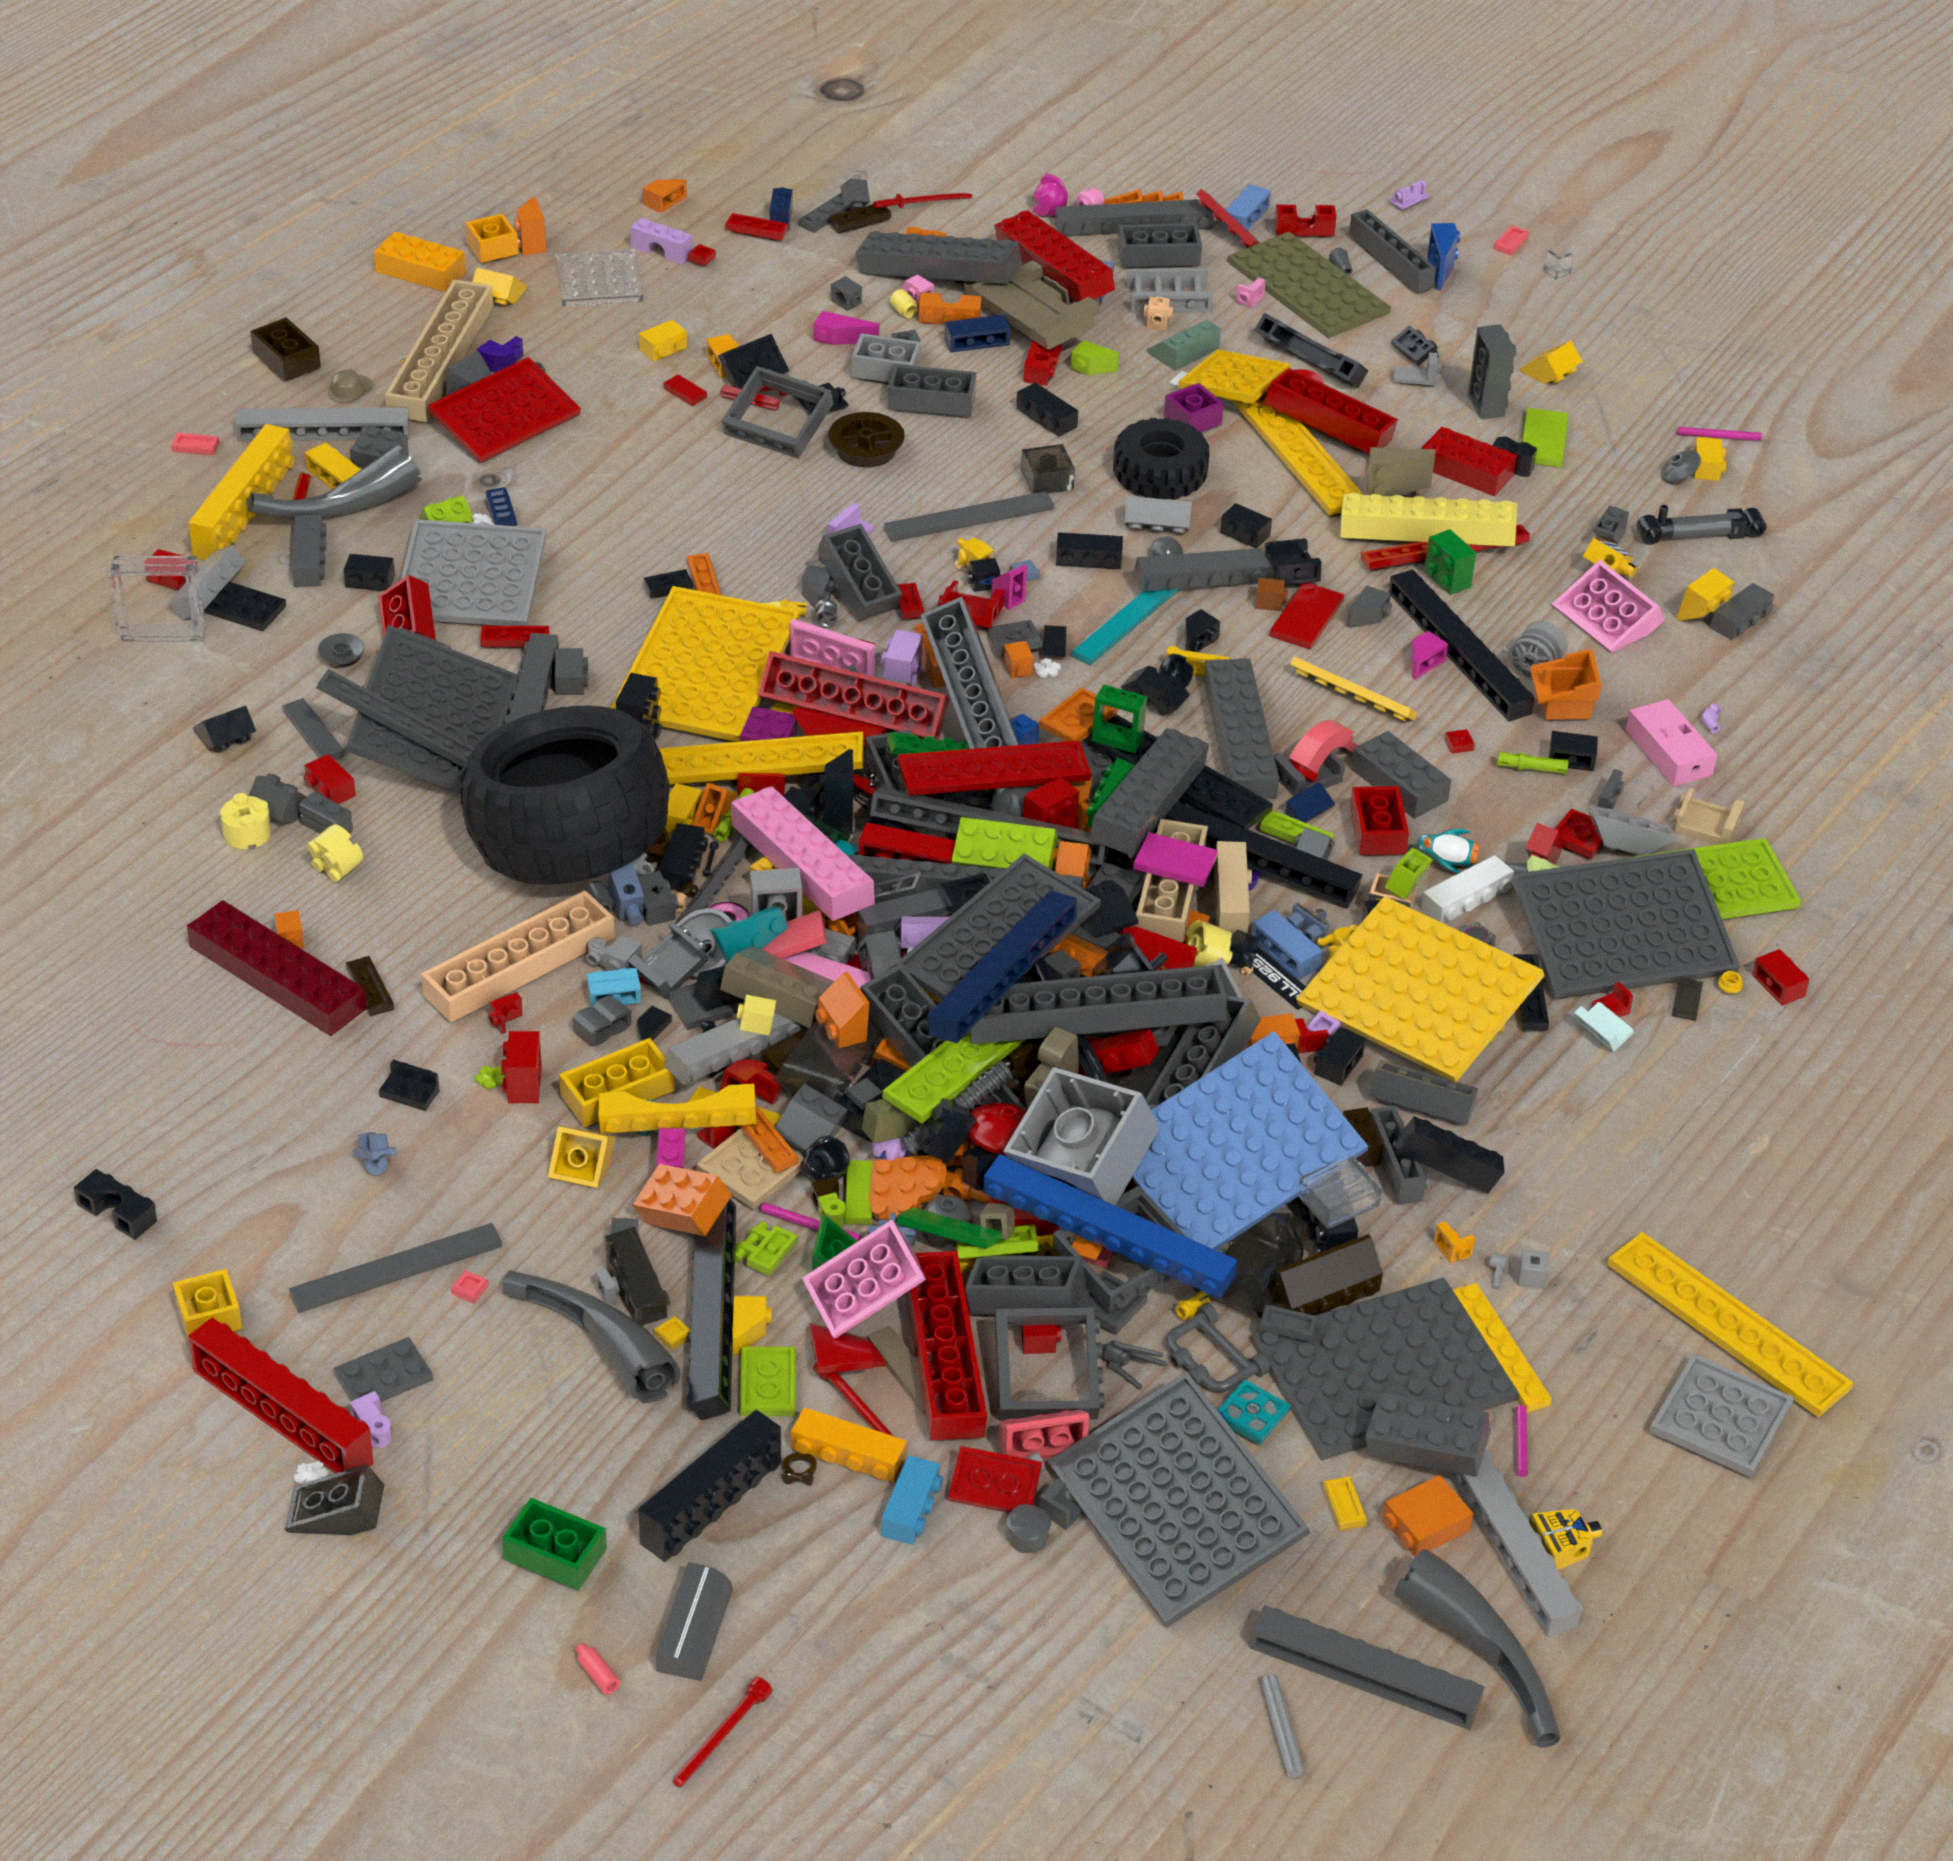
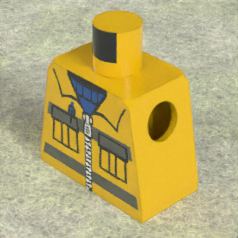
M1575 1509L1532 1514L1530 1526L1535 1533L1540 1535L1543 1547L1554 1558L1557 1570L1587 1558L1590 1555L1593 1539L1602 1536L1600 1523L1597 1520L1584 1523L1579 1512Z

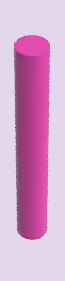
M1523 1405L1516 1407L1517 1475L1520 1477L1528 1475L1527 1408Z

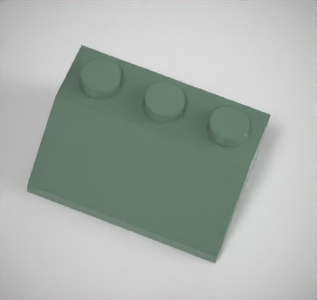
M1206 319L1148 348L1147 353L1176 371L1219 349L1221 328Z

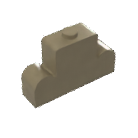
M1054 1027L1043 1041L1038 1052V1061L1041 1064L1024 1085L1027 1110L1053 1067L1079 1074L1077 1035Z

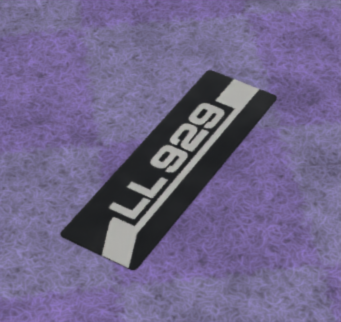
M1258 947L1253 963V973L1297 1010L1303 1008L1298 1005L1296 998L1306 986Z

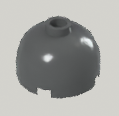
M938 1196L932 1199L924 1208L928 1212L974 1223L970 1207L956 1196ZM922 1231L926 1240L938 1247H944V1244H953L952 1247L957 1246V1241Z

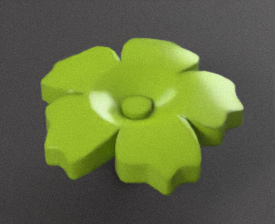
M489 1065L482 1066L479 1074L475 1075V1081L479 1085H484L485 1089L496 1088V1085H502L505 1075H501V1066H494L491 1069Z

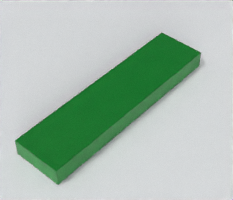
M914 1207L900 1213L897 1217V1224L983 1249H987L1001 1241L1000 1231Z

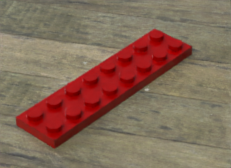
M1080 740L900 754L897 758L908 796L1044 785L1059 777H1062L1068 783L1090 781L1092 776Z

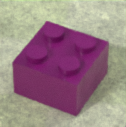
M1196 383L1165 395L1164 417L1175 421H1183L1185 424L1195 427L1197 431L1202 432L1222 424L1224 403L1200 383Z
M752 707L740 735V742L797 737V720L792 713Z

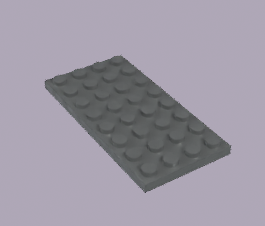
M1024 853L901 958L895 966L901 964L923 989L942 1000L1049 891L1076 897L1077 919L1040 958H1043L1100 907L1101 900Z

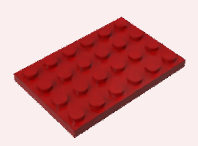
M529 357L428 405V412L479 463L579 415L581 408Z

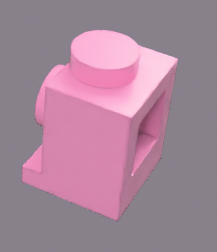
M915 275L904 282L903 290L917 302L919 309L921 292L934 293V284L919 275Z

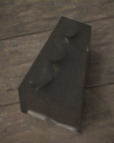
M635 1226L605 1236L606 1269L611 1277L614 1276L620 1289L618 1294L632 1319L644 1326L667 1318V1306L670 1305L668 1294L661 1288L657 1274L654 1272Z

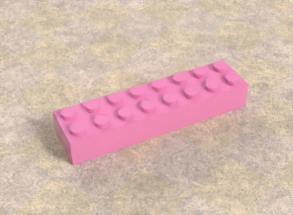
M773 787L762 789L759 792L731 802L732 826L776 868H799L802 892L832 921L875 904L874 880Z

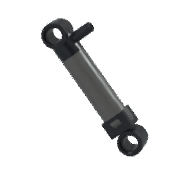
M1661 505L1658 518L1653 515H1644L1636 523L1638 532L1643 542L1647 545L1656 544L1664 539L1728 535L1729 539H1743L1745 532L1749 537L1755 538L1761 536L1767 529V525L1757 508H1748L1744 511L1742 508L1727 509L1726 514L1667 518L1668 506Z

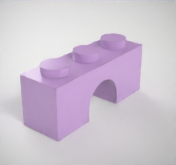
M640 218L630 227L631 248L649 253L657 244H660L664 249L665 259L681 265L688 260V253L692 250L691 234Z

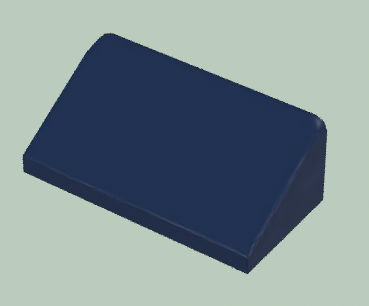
M1317 782L1290 798L1286 802L1285 814L1307 823L1335 806V802L1324 786Z

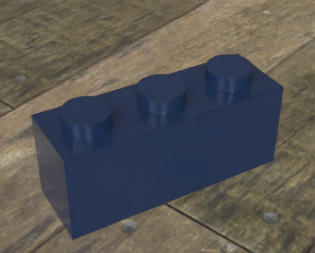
M1005 315L945 322L944 339L950 353L1009 346L1010 326Z

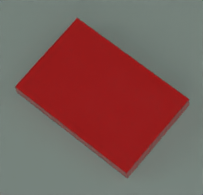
M960 1446L948 1501L1011 1513L1014 1508L1021 1504L1034 1505L1042 1462Z

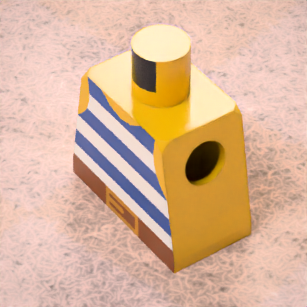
M1593 537L1583 554L1584 558L1594 564L1601 560L1620 576L1625 574L1632 578L1638 570V567L1631 563L1634 557L1607 539Z

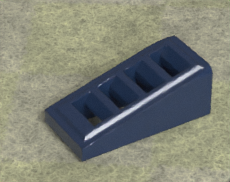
M503 487L487 490L485 492L486 505L495 525L517 526V520L507 489Z

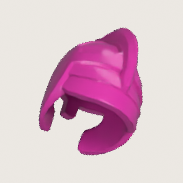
M1046 173L1041 178L1040 184L1036 187L1033 198L1038 201V204L1033 206V213L1039 216L1049 214L1055 217L1056 207L1067 206L1068 192L1066 186L1058 177Z

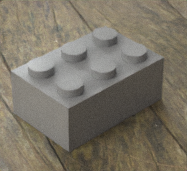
M861 333L852 354L851 377L890 383L894 364L920 366L921 342Z
M799 868L750 871V915L775 906L780 908L786 922L801 917L802 883Z

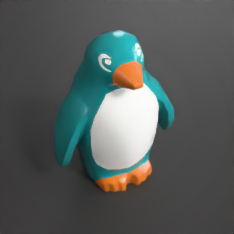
M1454 828L1445 830L1440 834H1423L1417 841V847L1421 852L1426 853L1442 868L1454 874H1459L1461 871L1453 866L1472 867L1475 865L1480 844L1459 836L1461 834H1469V830Z

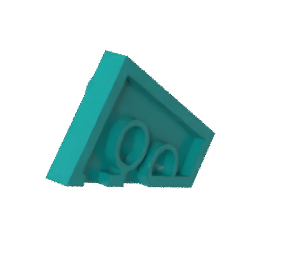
M773 906L751 914L749 918L741 921L735 920L729 922L727 926L722 928L715 927L710 929L727 964L737 952L752 946L762 949L784 932L788 926L780 908Z

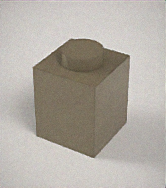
M988 1203L980 1213L981 1226L1000 1231L1001 1239H1008L1015 1230L1014 1207L1011 1204Z

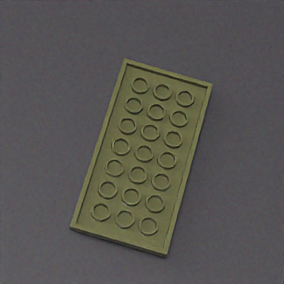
M1290 232L1228 255L1227 263L1253 282L1257 278L1265 279V291L1328 339L1390 314L1391 306Z

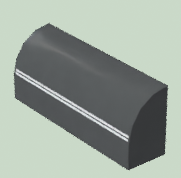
M688 1562L656 1651V1672L702 1681L733 1590L731 1581L725 1574L705 1565Z

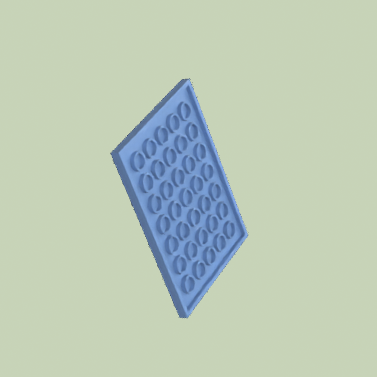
M1273 1031L1151 1110L1160 1129L1131 1179L1148 1194L1187 1238L1217 1250L1368 1151V1145L1276 1032Z

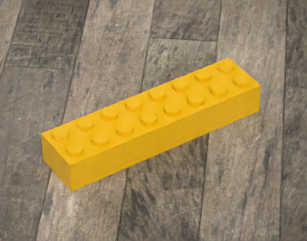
M265 424L190 519L188 525L193 558L206 561L215 550L231 546L241 531L245 530L251 518L256 515V513L248 511L250 494L255 492L270 495L274 492L277 484L284 479L287 471L293 467V441L290 438L289 429Z

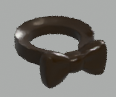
M799 1452L788 1455L783 1462L785 1483L788 1485L795 1481H802L804 1484L811 1486L814 1480L813 1474L817 1469V1461L814 1456ZM802 1460L808 1462L811 1467L804 1471V1473H795L791 1469L790 1464L794 1461Z

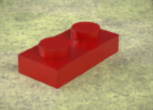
M916 583L897 584L902 593L898 603L902 619L921 617L920 615L924 613V607Z

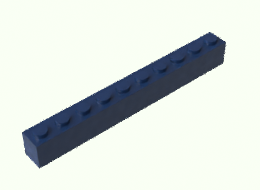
M1049 891L1015 924L1011 931L1004 935L1002 940L995 947H992L990 952L929 1012L927 1017L929 1036L958 1043L1077 919V898Z

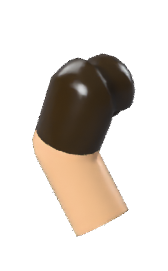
M686 882L674 894L677 897L679 906L678 909H675L676 912L684 911L686 908V898L688 896L693 898L699 890L697 885H693L692 882Z

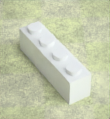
M1494 855L1424 891L1421 910L1429 917L1443 924L1452 921L1459 915L1469 912L1485 902H1489L1492 898L1502 893L1508 892L1512 887L1511 878L1514 870Z

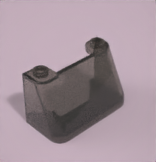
M1272 1213L1232 1239L1225 1255L1237 1259L1236 1275L1221 1299L1208 1294L1204 1297H1209V1299L1247 1316L1262 1318L1265 1305L1272 1306L1274 1303L1277 1269L1303 1259V1245L1290 1213ZM1192 1286V1288H1193V1290L1195 1291V1293H1197V1292H1199V1291H1202V1290H1200V1289H1198V1288Z

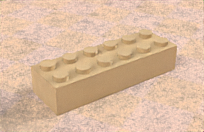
M1160 819L1157 834L1206 847L1208 826ZM1147 873L1136 914L1139 924L1135 926L1183 943L1197 885Z

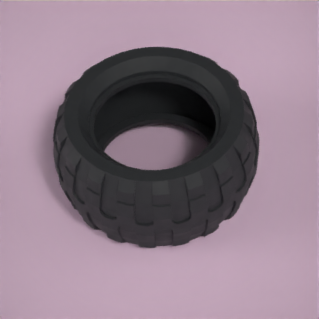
M591 705L568 706L548 709L518 718L483 738L475 746L461 770V805L468 834L481 856H483L487 866L516 881L539 885H555L584 881L610 873L629 864L645 853L655 843L667 824L669 779L662 754L655 740L651 737L649 729L634 717L617 709Z

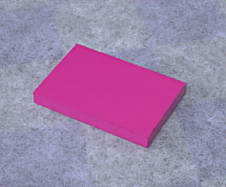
M1148 832L1134 862V869L1204 887L1218 856V850Z

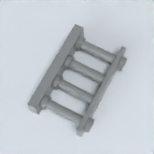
M1128 269L1127 288H1135V292H1131V313H1144V307L1149 305L1150 297L1170 299L1169 307H1173V313L1211 312L1212 291H1203V287L1207 285L1208 269ZM1195 287V291H1183V288ZM1143 288H1155V291H1143ZM1163 288H1175V291H1163Z

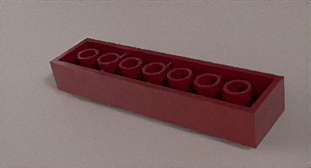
M224 900L187 925L190 948L329 1036L334 1035L366 1010L365 991L362 986Z

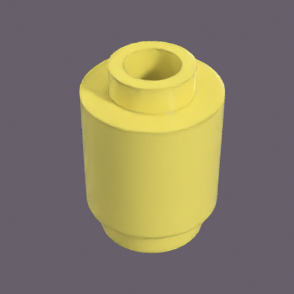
M897 290L891 295L890 304L902 317L911 318L917 313V302L905 290Z

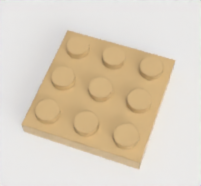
M739 1129L696 1163V1171L718 1175L732 1196L754 1210L800 1172L801 1162L804 1158L795 1152L799 1157L798 1164L775 1173L744 1132Z

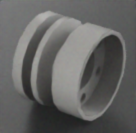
M1535 621L1529 624L1509 650L1511 666L1522 677L1532 680L1530 666L1564 657L1568 648L1566 637L1552 623Z

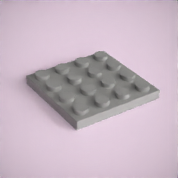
M1693 1353L1652 1422L1649 1432L1752 1478L1793 1405L1794 1397Z

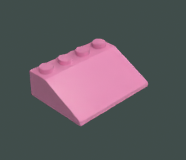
M1601 560L1552 603L1558 611L1611 653L1648 636L1665 621L1660 607Z
M890 1220L802 1278L834 1339L926 1280L914 1250L905 1234L893 1220Z

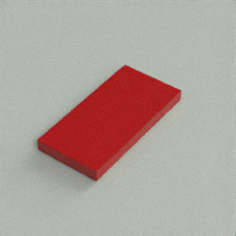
M1303 583L1270 629L1269 636L1311 650L1343 603L1345 594L1311 583Z

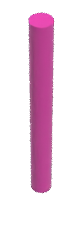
M1691 427L1677 428V435L1761 441L1762 433Z
M766 1202L761 1206L762 1213L816 1231L819 1229V1220ZM843 1229L854 1239L860 1241L861 1234Z

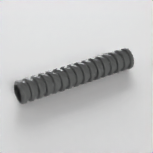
M998 1060L995 1067L992 1065L989 1072L987 1070L984 1071V1076L979 1075L977 1077L978 1080L976 1082L973 1080L971 1082L972 1085L970 1087L966 1086L965 1091H961L957 1097L953 1098L952 1102L968 1110H974L976 1104L980 1105L981 1100H987V1096L989 1094L993 1095L995 1089L999 1090L1001 1084L1006 1085V1080H1012L1013 1074L1002 1061ZM930 1118L919 1127L915 1126L913 1132H907L908 1136L901 1137L904 1146L914 1156L918 1154L917 1151L919 1149L923 1150L915 1140L920 1130Z

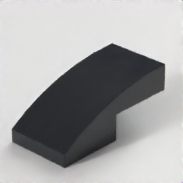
M1044 625L1043 656L1066 657L1067 626Z

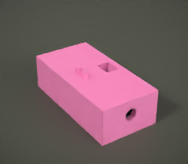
M1669 699L1629 710L1625 731L1673 787L1713 775L1717 753Z

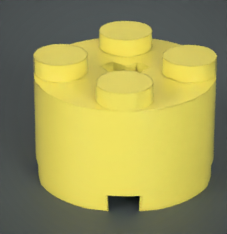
M238 793L221 808L220 817L223 836L226 843L231 847L248 849L249 845L254 844L258 847L266 843L270 838L271 824L268 803L257 797L247 796L245 793Z
M333 824L306 844V848L313 858L311 864L318 872L325 871L329 878L337 883L363 861V853L357 843L354 845L349 840L351 835L344 828Z
M1200 920L1193 922L1185 933L1188 936L1185 944L1197 948L1194 967L1205 966L1222 957L1226 965L1229 964L1232 959V951H1230L1232 933Z

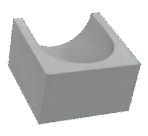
M1053 1067L1003 1152L1011 1160L1043 1174L1062 1179L1090 1195L1116 1205L1160 1127L1142 1093Z

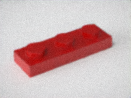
M732 213L726 222V230L782 241L788 231V223Z
M481 626V647H524L525 642H529L531 633L550 634V627Z

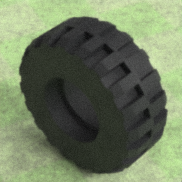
M1171 418L1142 419L1135 424L1128 425L1117 436L1114 445L1113 471L1119 483L1125 489L1131 490L1135 495L1155 499H1179L1182 496L1191 495L1193 491H1197L1205 482L1209 466V444L1200 431H1197L1192 425L1185 424L1183 421L1171 420Z

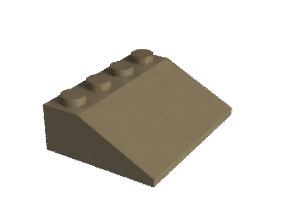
M752 946L735 953L724 968L720 990L745 1000L746 995L776 1000L774 1013L811 1028L817 1021L815 1011L818 1009V998L834 981Z

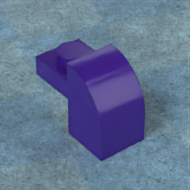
M515 336L504 345L488 340L476 350L480 352L486 365L489 366V371L496 373L515 364L518 359L523 357V340Z

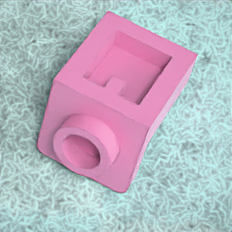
M1257 278L1249 287L1239 284L1236 287V303L1254 308L1264 297L1265 279Z

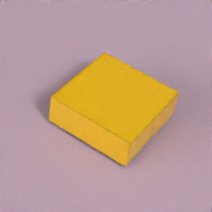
M676 1316L654 1329V1335L671 1351L688 1341L689 1332H691Z

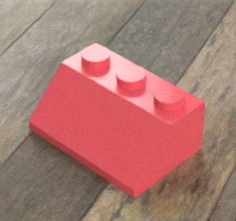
M1080 1409L999 1421L998 1440L1002 1454L1026 1458L1031 1453L1037 1451L1042 1459L1053 1458L1088 1435L1089 1414Z

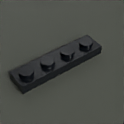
M1513 954L1514 957L1540 968L1538 955ZM1541 979L1519 1006L1523 1030L1548 1031L1549 1019Z

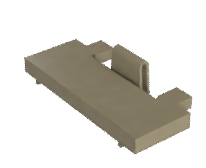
M1034 260L1019 266L1008 284L977 281L963 282L966 295L982 296V306L995 315H1005L1007 322L1047 350L1094 327L1093 316L1101 313L1099 303L1090 297L1077 303L1069 304L1067 289L1047 276H1044L1045 283L1039 280V278L1044 276L1043 266Z

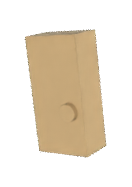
M1217 841L1216 850H1218V856L1214 863L1213 872L1215 924L1217 927L1230 931L1232 934L1237 930L1247 933L1250 915L1248 884L1252 882V870H1247L1246 842Z

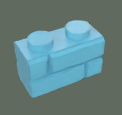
M621 968L619 970L587 973V988L591 1006L599 999L610 995L614 996L623 1005L641 1003V989L637 968Z

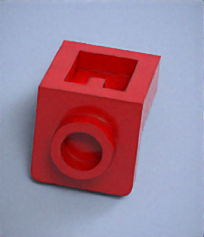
M1620 982L1614 984L1613 993L1594 1000L1591 1008L1600 1002L1620 1018L1630 1014L1633 995Z
M518 992L490 1002L491 1013H488V1018L491 1026L496 1027L501 1034L506 1033L507 1021L523 1016L522 998Z

